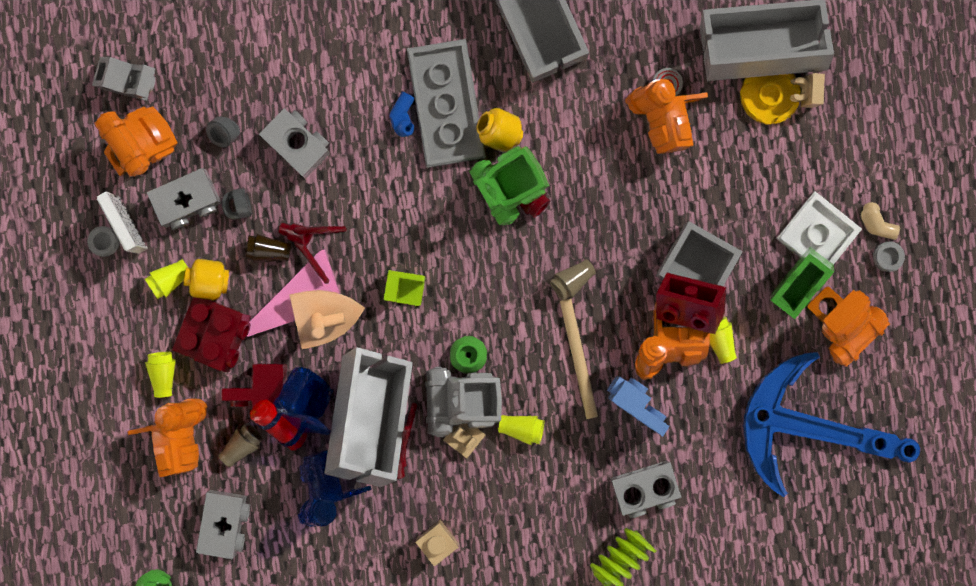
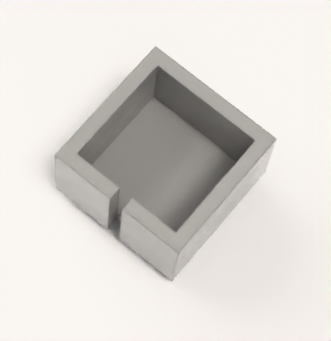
M689 221L684 224L655 276L663 280L666 273H671L724 286L743 251Z

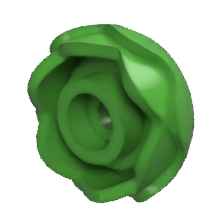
M464 336L456 340L450 348L451 364L455 369L464 374L477 372L484 367L487 361L486 346L474 336ZM466 352L471 353L470 358H467L465 356Z
M159 569L151 570L137 580L136 586H172L171 577L165 571Z

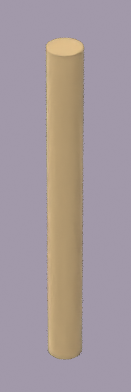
M572 299L562 300L560 305L586 419L598 417Z

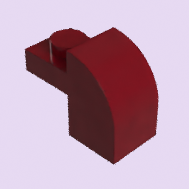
M253 364L252 388H222V401H230V406L246 407L248 406V401H252V409L256 403L266 399L276 405L281 400L286 389L287 364Z

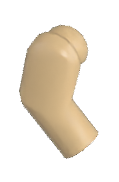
M874 202L866 203L861 212V219L867 231L872 235L896 240L899 235L900 226L884 222L878 204Z

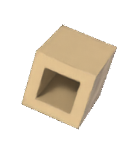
M441 519L417 537L415 542L433 566H436L459 548V542Z

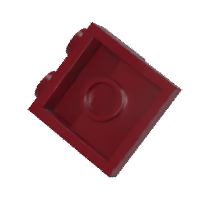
M193 297L172 350L219 371L230 372V369L236 365L239 359L238 349L241 341L247 337L250 331L251 324L249 321L251 316L210 299Z

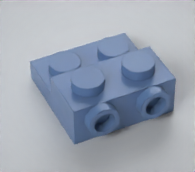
M616 376L607 389L611 393L607 399L657 434L664 436L670 427L664 423L666 416L649 405L644 409L651 400V397L645 394L648 388L634 378L626 381L620 376Z

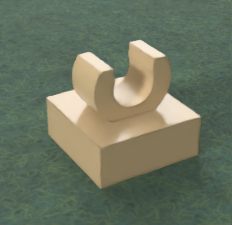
M812 73L791 80V84L801 87V94L790 96V100L793 102L801 101V107L805 108L823 105L825 74Z
M468 424L454 425L452 433L446 436L443 441L465 458H468L486 434L478 428H469Z

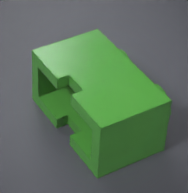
M809 247L771 293L770 301L796 319L815 293L832 276L834 265Z

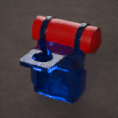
M295 367L288 376L274 403L267 399L259 401L250 411V418L259 428L272 435L282 446L287 447L291 451L297 450L304 444L309 432L330 435L331 430L322 424L319 418L325 413L333 389L310 369Z

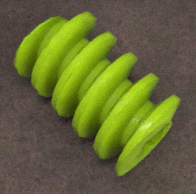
M625 528L624 532L627 539L624 540L617 536L615 540L619 547L616 549L610 545L607 546L610 557L599 554L598 557L602 565L590 564L593 575L604 586H624L620 576L631 579L632 574L629 567L640 570L641 567L637 559L639 558L647 562L649 557L646 550L654 553L657 552L636 530L632 531Z

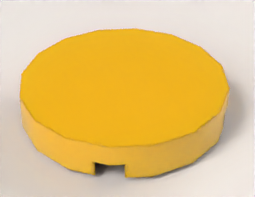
M783 74L745 78L740 90V99L746 114L756 122L766 125L779 124L790 118L799 106V102L791 101L790 96L794 94L800 95L801 93L799 85L791 84V80L796 78L795 75Z

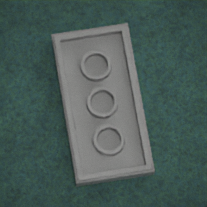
M466 39L407 48L426 168L486 158L484 144L480 141L476 130L479 114Z

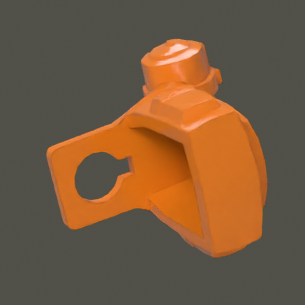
M656 79L644 87L634 89L628 94L625 103L628 104L629 109L634 114L646 115L650 124L648 135L657 154L673 153L693 146L685 104L707 98V92L675 96V88L669 80Z
M153 106L149 108L142 107L130 112L124 119H120L115 111L101 114L95 122V127L98 129L100 137L105 139L108 144L104 154L119 176L126 172L129 177L142 175L148 170L150 162L154 164L171 155L178 143L166 120Z
M827 286L808 304V309L823 323L822 333L833 342L828 348L833 361L845 367L853 361H857L859 359L858 355L877 336H882L885 333L884 330L890 325L886 313L878 307L870 306L869 297L860 290H853L843 299ZM830 298L837 303V306L827 315L820 311L819 304L823 299Z
M655 304L653 315L654 336L648 337L641 344L639 355L636 357L634 365L636 374L641 379L646 380L652 379L653 376L657 375L664 363L679 362L681 366L699 364L708 356L710 333L689 327H662V320L656 319Z
M188 398L179 403H167L157 409L155 425L127 431L128 435L152 432L153 450L159 477L185 473L198 467L199 447L194 440L193 426L203 421L207 414L208 406L202 399Z

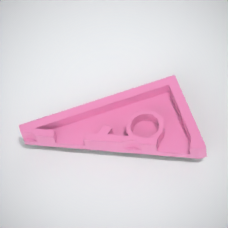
M325 249L319 251L314 258L330 280L329 283L325 284L308 262L249 322L251 326L247 337L295 321L289 294L314 290L331 291L340 294Z

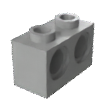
M668 460L610 478L620 512L623 516L628 514L629 518L642 516L647 513V508L656 505L658 509L671 507L676 504L675 499L682 498L671 462ZM659 478H665L668 481V489L663 494H656L653 491V484ZM630 487L638 488L640 492L639 499L634 503H627L624 500V492Z

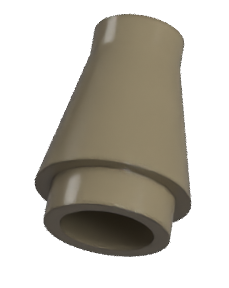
M585 259L579 264L554 274L550 285L563 301L567 298L572 299L587 281L596 274V270Z
M249 423L238 426L224 449L218 454V457L226 466L232 467L236 462L259 449L263 437Z

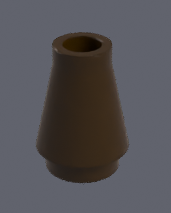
M257 233L256 236L248 235L246 260H253V263L289 261L291 243H284Z

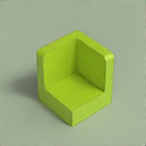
M388 270L384 300L420 306L426 277Z

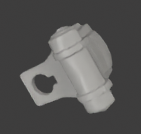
M435 367L426 371V423H428V434L444 437L452 433L454 425L468 424L469 428L492 427L494 423L501 421L502 396L500 378L493 377L491 373L483 372L468 373L465 378L451 377V371L443 367Z

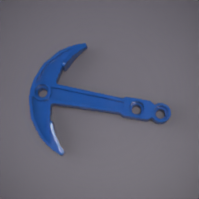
M818 352L797 355L777 365L761 379L749 398L745 410L743 428L746 451L756 473L763 482L782 497H785L788 493L779 475L776 455L771 454L774 432L851 446L861 452L890 459L896 457L898 460L907 463L915 461L920 454L919 444L913 439H899L897 435L865 427L857 429L781 407L780 403L787 385L793 386L802 372L812 362L820 358ZM760 410H765L767 413L764 421H760L757 418ZM878 438H882L884 441V445L880 449L875 447V441ZM907 445H911L913 448L910 456H906L904 453Z

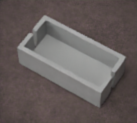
M495 0L532 83L557 73L558 65H561L563 70L588 58L589 51L566 0Z
M825 0L703 10L700 34L702 49L705 51L704 63L707 81L828 71L834 56L831 32L830 29H827L829 20Z
M358 347L342 356L325 474L348 480L356 478L357 482L383 487L397 481L402 432L404 429L413 362L392 356L382 358L380 353Z

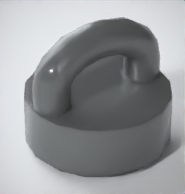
M217 116L207 124L206 132L212 143L225 148L239 136L240 128L233 120Z
M243 187L227 192L223 196L222 210L229 219H243L252 215L250 199L247 190ZM230 199H234L237 212L231 211L229 207Z

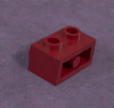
M666 273L656 293V319L716 334L725 314L726 287Z

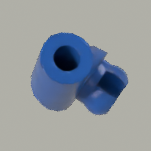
M403 91L391 109L389 118L394 132L400 137H408L414 132V125L411 123L408 110L415 98Z

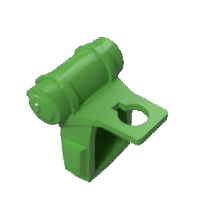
M517 146L498 157V163L492 165L490 160L479 161L469 171L474 180L473 183L475 186H478L491 210V215L495 217L499 226L513 223L520 215L516 207L521 203L526 205L545 194V189L549 187L541 165L527 146L522 148Z

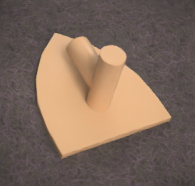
M314 290L289 294L302 349L329 343L345 334L357 322L365 309L364 306L352 298L331 291Z

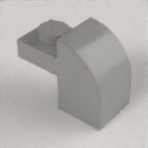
M100 57L92 86L147 101L149 93L152 92L155 85V68L146 65L130 64L112 57Z

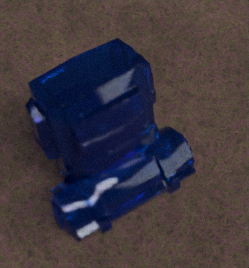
M328 449L304 456L302 458V465L299 466L302 483H307L309 499L302 504L300 514L297 515L299 522L308 527L327 526L334 521L337 515L335 502L372 490L371 485L343 493L339 477L325 474Z

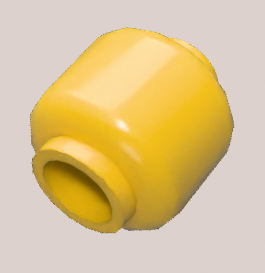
M493 108L490 111H486L478 120L476 130L480 141L484 145L500 152H507L514 146L519 145L523 138L520 118L503 109Z
M196 259L192 264V268H185L183 285L189 286V293L192 297L217 300L221 293L226 294L229 270H225L224 264L220 261Z

